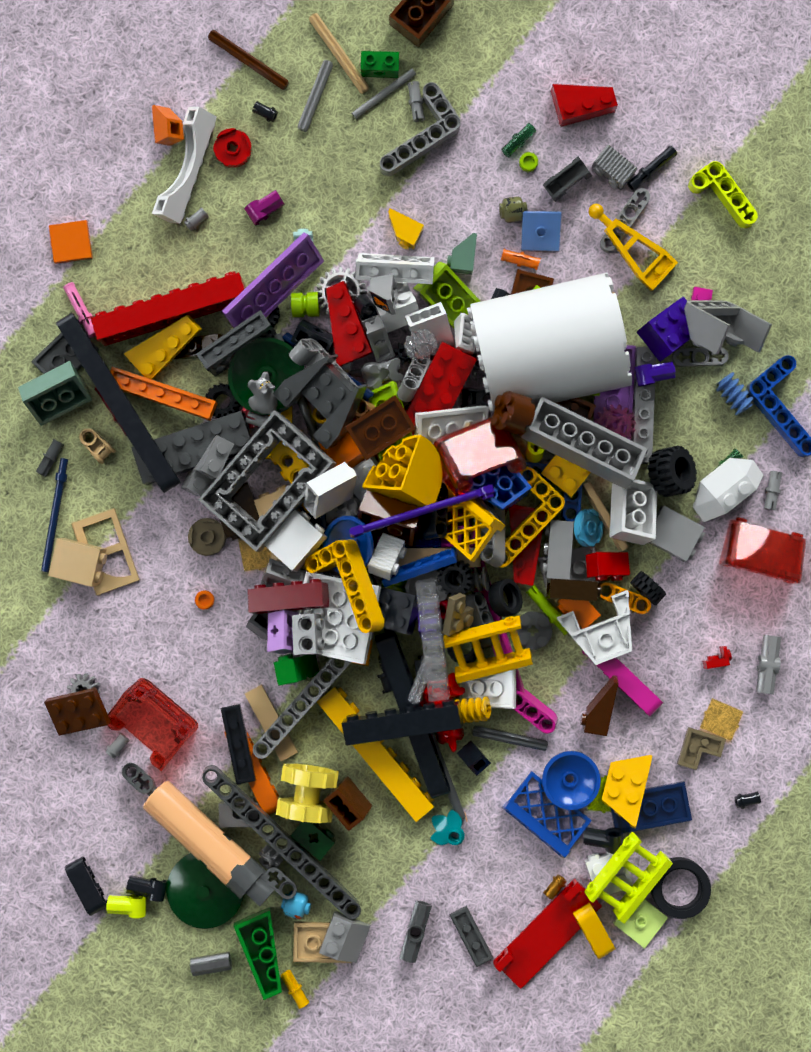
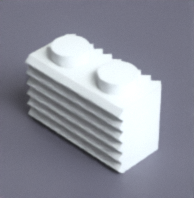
M382 533L368 564V572L390 580L392 575L396 576L400 564H398L399 559H404L407 552L405 540Z

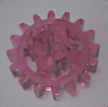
M612 404L610 405V410L604 407L603 414L597 413L600 418L594 419L595 423L603 426L604 420L607 419L603 427L625 438H633L630 433L636 432V429L632 427L636 424V421L631 420L634 415L632 413L628 414V408L622 410V406L618 405L617 409H615ZM612 414H621V416L616 417ZM614 422H616V424H617V427H618L617 429H614V428H613V425H612V424H613ZM627 425V429L625 433H623L624 427Z

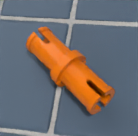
M506 249L503 250L501 261L517 264V267L525 266L538 270L541 259L525 255L524 252L517 253Z

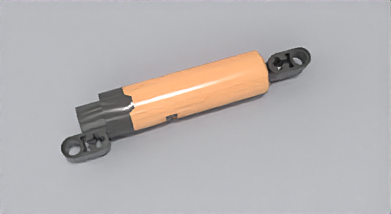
M134 763L124 765L122 776L140 793L149 796L143 805V809L197 860H201L206 868L239 899L247 894L257 905L261 906L274 891L284 899H291L296 895L297 886L278 868L272 867L267 871L262 868L236 842L225 836V832L170 781H165L157 788L155 781L141 767ZM135 767L136 775L131 778L128 777V769ZM141 778L145 782L150 781L148 784L150 788L142 789L143 784L137 780ZM270 872H278L277 878L282 881L283 877L286 879L279 889L276 887L279 884L277 881L269 880ZM286 884H290L294 888L293 894L290 896L285 895L282 891Z

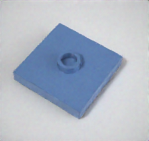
M524 211L522 217L521 250L559 251L561 212Z

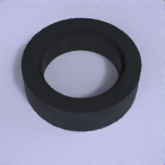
M669 858L673 864L651 890L652 898L665 914L673 918L687 919L694 917L702 912L709 902L711 884L708 875L696 862L688 858ZM678 869L692 872L698 881L696 897L689 904L683 906H675L668 903L662 893V884L665 877L670 872Z

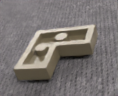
M458 593L449 597L443 634L451 636L472 625L474 608L466 606V595Z
M688 727L677 764L697 770L702 752L721 757L726 739Z

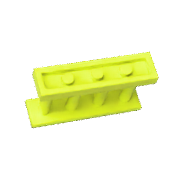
M633 831L623 840L622 845L595 879L587 885L584 891L592 903L599 897L613 906L614 909L612 911L618 920L624 924L673 864L662 851L655 856L640 846L642 841ZM634 851L651 862L644 871L628 861ZM622 867L639 877L632 886L615 876ZM610 882L626 892L620 901L603 891Z

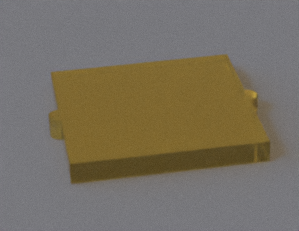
M241 538L238 539L244 572L265 568L271 558V551L265 547L262 551L256 552Z
M712 698L707 711H704L705 716L700 728L731 741L736 728H739L738 723L743 711Z

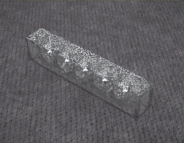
M437 579L418 580L415 586L429 701L449 700L450 690Z

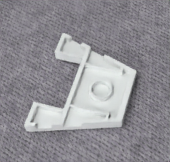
M628 590L610 596L617 616L582 630L573 611L556 617L558 622L594 665L632 651Z

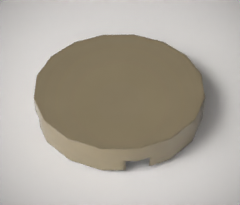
M211 518L198 520L190 527L188 533V542L192 549L204 556H211L220 552L225 546L227 539L222 524Z

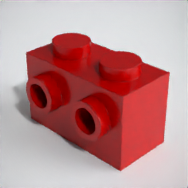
M595 552L585 555L587 578H595L596 581H606L607 578H611V581H621L624 576L630 575L628 552Z

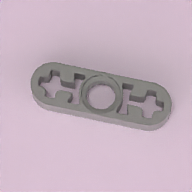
M706 348L678 349L672 355V362L678 367L720 366L728 360V352L726 349L721 348L720 355H723L724 358L718 361V358H711V362H708L709 350ZM689 352H692V363H689L690 359H684L682 363H680L679 359H676L680 353H682V356H689ZM697 352L704 354V362L700 363L695 360Z

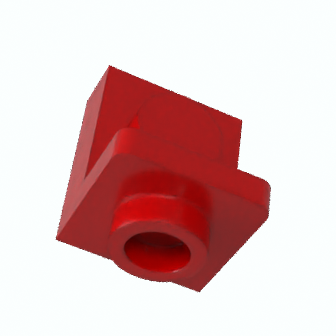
M719 646L721 658H719V655L707 656V660L702 661L703 668L710 669L730 665L729 661L732 660L730 649H727V646Z

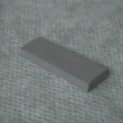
M467 905L449 914L476 967L494 959Z

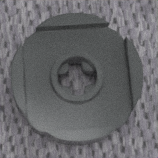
M535 611L526 612L521 615L522 629L517 630L521 645L526 649L530 648V650H537L546 646L552 636V625L549 619L542 613ZM532 625H535L539 632L535 633L534 636L527 632L528 628H531Z

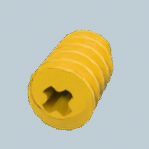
M487 696L483 697V700L477 697L476 700L469 698L467 701V699L463 698L462 701L459 699L454 701L460 702L463 723H472L473 721L485 722L491 716V705Z

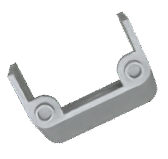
M688 300L684 307L689 335L693 344L698 347H704L715 354H719L725 339L729 345L737 346V344H744L756 352H761L772 326L771 323L724 300Z

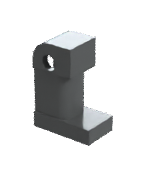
M578 156L559 173L550 177L543 186L556 202L567 194L566 191L582 178L587 180L593 175Z

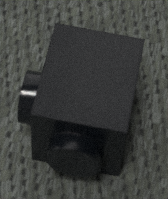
M472 741L468 742L457 752L459 757L476 776L491 764Z

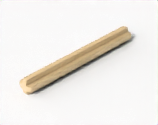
M317 13L309 17L311 24L361 94L369 90L368 84Z

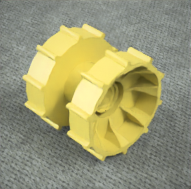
M284 764L281 781L295 784L294 798L279 797L276 815L301 822L332 823L333 812L323 801H319L321 788H337L339 771L314 765Z

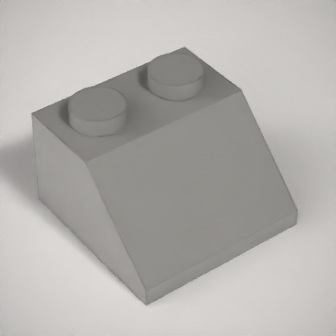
M334 911L319 953L338 961L357 963L371 925L356 919H348L343 914Z

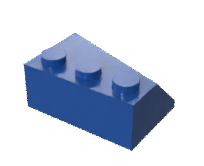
M495 443L450 474L452 478L472 491L492 484L495 491L493 493L494 497L487 499V501L501 510L515 505L527 496L532 488Z

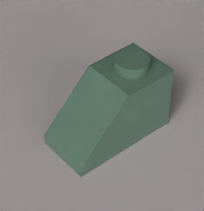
M472 233L452 249V255H448L447 265L454 273L473 274L477 233Z

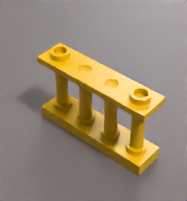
M509 616L504 620L465 629L451 636L444 635L445 648L453 647L459 665L455 667L457 684L533 665L530 648H522L517 632L518 629H522L520 616ZM509 632L515 652L504 654L498 635ZM490 637L496 657L486 659L479 639ZM471 642L478 661L466 663L460 644Z

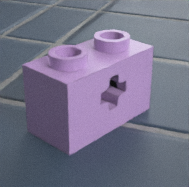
M280 610L268 613L267 652L277 654L293 652L292 615H298V612Z

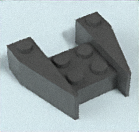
M337 354L327 356L285 379L273 393L285 407L296 405L305 396L327 419L313 435L325 449L336 446L347 434L348 431L345 426L353 421L367 388L366 384L355 388L333 366L332 363L338 357Z

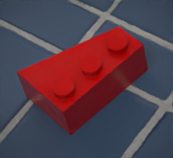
M552 84L550 91L560 127L615 113L618 106L613 87Z

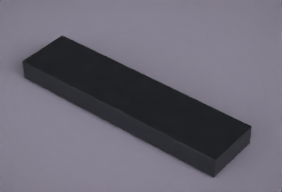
M241 704L222 707L220 709L236 785L256 781Z

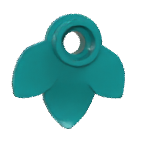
M450 810L447 817L445 815L432 816V824L436 830L431 836L432 841L439 845L447 843L459 845L463 842L465 833L461 828L462 819L456 811ZM452 833H458L459 837L454 838Z

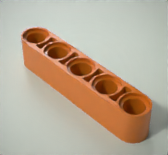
M247 732L256 781L248 783L259 806L268 815L276 812L279 795L274 785H271L269 781L271 778L266 768H263L261 765L262 760L253 754L254 744Z

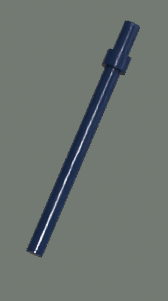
M65 458L60 459L59 470L55 476L57 482L41 568L43 572H49L64 482H67L68 475L66 470L68 459Z

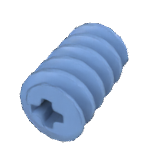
M732 372L717 383L719 386L716 391H724L721 397L728 396L726 404L733 402L730 409L737 408L738 410L735 413L737 416L753 405L751 404L753 396L746 398L749 391L741 392L744 385L737 386L739 379L732 380L735 374Z

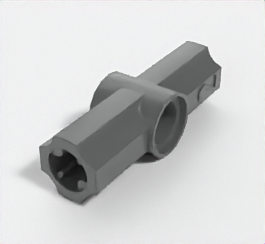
M415 901L399 957L406 962L416 963L431 911V904L424 901ZM413 928H419L421 933L415 936L410 931Z

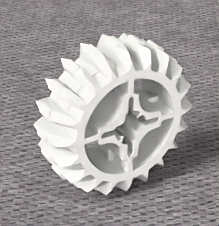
M339 267L338 273H336L334 268L332 269V275L325 272L327 279L320 277V281L323 284L316 285L320 289V291H316L318 296H320L318 303H323L320 306L321 310L327 308V315H329L328 300L326 299V288L331 287L329 286L331 282L342 279L341 282L345 281L347 285L348 280L351 281L357 289V295L349 290L352 300H355L359 295H367L366 290H361L366 287V284L360 283L362 280H355L356 271L350 275V268H347L344 273L342 267Z

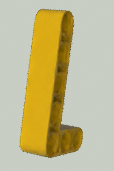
M528 466L522 467L519 472L521 475L525 470L532 472V478L527 482L532 487L530 491L542 502L505 540L507 559L500 566L502 568L514 560L561 511L565 504L564 498L542 476ZM540 483L546 485V491L543 494H538L536 491V487ZM553 497H559V506L552 507L550 500ZM538 512H546L547 517L544 521L537 520ZM526 525H532V534L525 535L523 528ZM518 539L520 546L517 549L510 548L511 540Z
M351 539L338 540L308 556L305 560V568L309 573L326 572L336 566L338 567L360 631L363 633L381 631L385 623L357 543Z

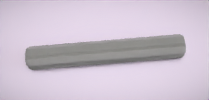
M323 61L298 123V129L303 132L308 131L333 67L331 61Z

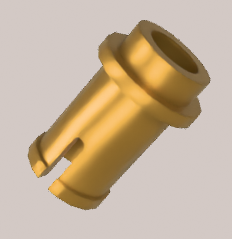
M559 874L553 876V881L543 893L549 899L554 900L562 887H566V879Z

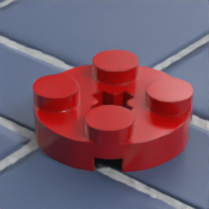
M228 128L218 134L213 150L221 164L226 167L236 168L244 165L250 159L252 145L246 133L234 128ZM230 144L238 146L235 152L228 151Z

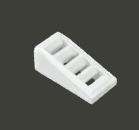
M461 313L454 321L456 349L473 355L475 342L470 322L474 320L469 319V315Z

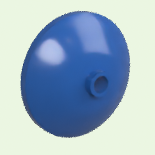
M342 516L331 522L326 529L325 535L328 538L323 542V548L338 540H354L359 547L366 567L373 554V538L371 532L351 538L349 536L350 528L361 524L365 525V523L354 516ZM334 567L333 569L339 573L338 567Z
M577 751L561 752L551 758L544 768L542 775L544 792L548 799L560 808L566 810L581 809L595 799L600 789L601 779L599 770L593 760L583 753ZM572 775L573 781L567 782V776Z

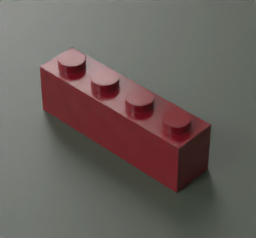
M311 579L309 583L303 584V581H292L291 585L285 586L284 583H273V587L254 585V589H247L248 613L264 614L280 610L296 611L329 607L328 584L321 582V579Z

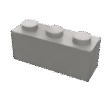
M551 520L545 526V536H548V543H544L543 555H547L546 563L543 562L542 574H545V578L570 580L574 522Z

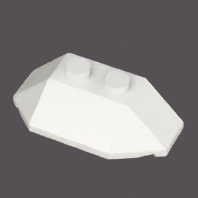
M727 459L699 482L695 502L693 503L694 510L703 522L727 514L757 490L763 473L754 460Z

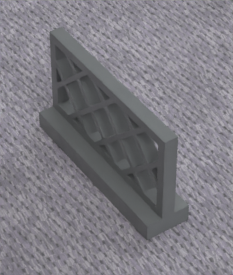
M260 310L196 355L205 369L216 377L229 368L231 359L237 351L257 338H273L272 336L277 333Z

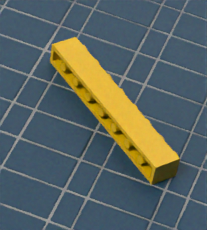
M335 686L320 698L317 703L343 733L341 724L348 715L358 714L360 710L354 702L350 704L347 701L346 697L348 695L341 687L337 689ZM385 740L352 745L415 822L434 808L432 803L434 799H431L428 792L424 793L420 789L422 785L415 776L413 778L410 777L407 773L409 771L408 767L403 762L399 763L395 759L397 754L391 747L386 748L382 743Z

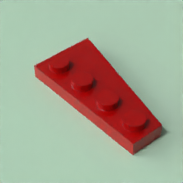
M345 281L326 288L335 354L338 355L336 363L342 367L373 353V350Z
M519 505L509 507L511 534L535 508ZM538 512L537 520L544 521L546 512ZM526 525L523 528V533L525 535L532 534L533 526ZM544 528L514 558L513 574L515 583L534 586ZM518 539L511 540L512 549H517L520 546Z

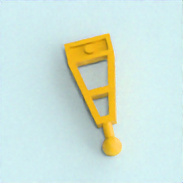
M595 203L589 207L588 213L590 217L599 219L607 227L604 232L635 276L650 291H653L678 264L659 245L615 218L611 221L604 214V209L600 204ZM615 227L631 236L624 246L613 232ZM636 241L658 254L644 272L641 271L628 253L629 248Z

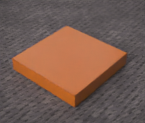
M87 220L49 225L55 264L93 258Z

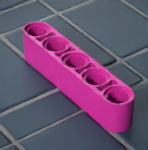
M617 658L596 665L609 679L613 675L617 676L618 688L628 695L649 717L663 704Z

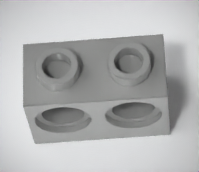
M321 614L292 615L293 655L323 654L325 641L322 638L324 621L321 618ZM308 620H311L312 626L308 630L306 623ZM309 640H311L313 644L310 650L307 648V642Z

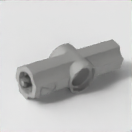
M763 635L761 655L758 656L760 661L759 666H757L756 692L774 695L776 674L779 673L781 664L779 658L781 637Z

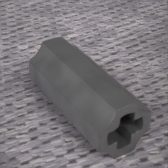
M224 952L191 958L190 969L192 976L231 970L230 953Z

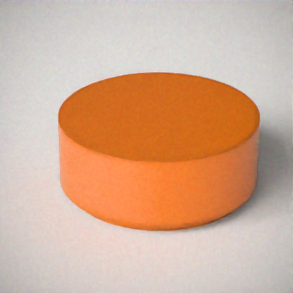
M203 590L195 596V604L200 609H209L214 604L215 598L210 591Z

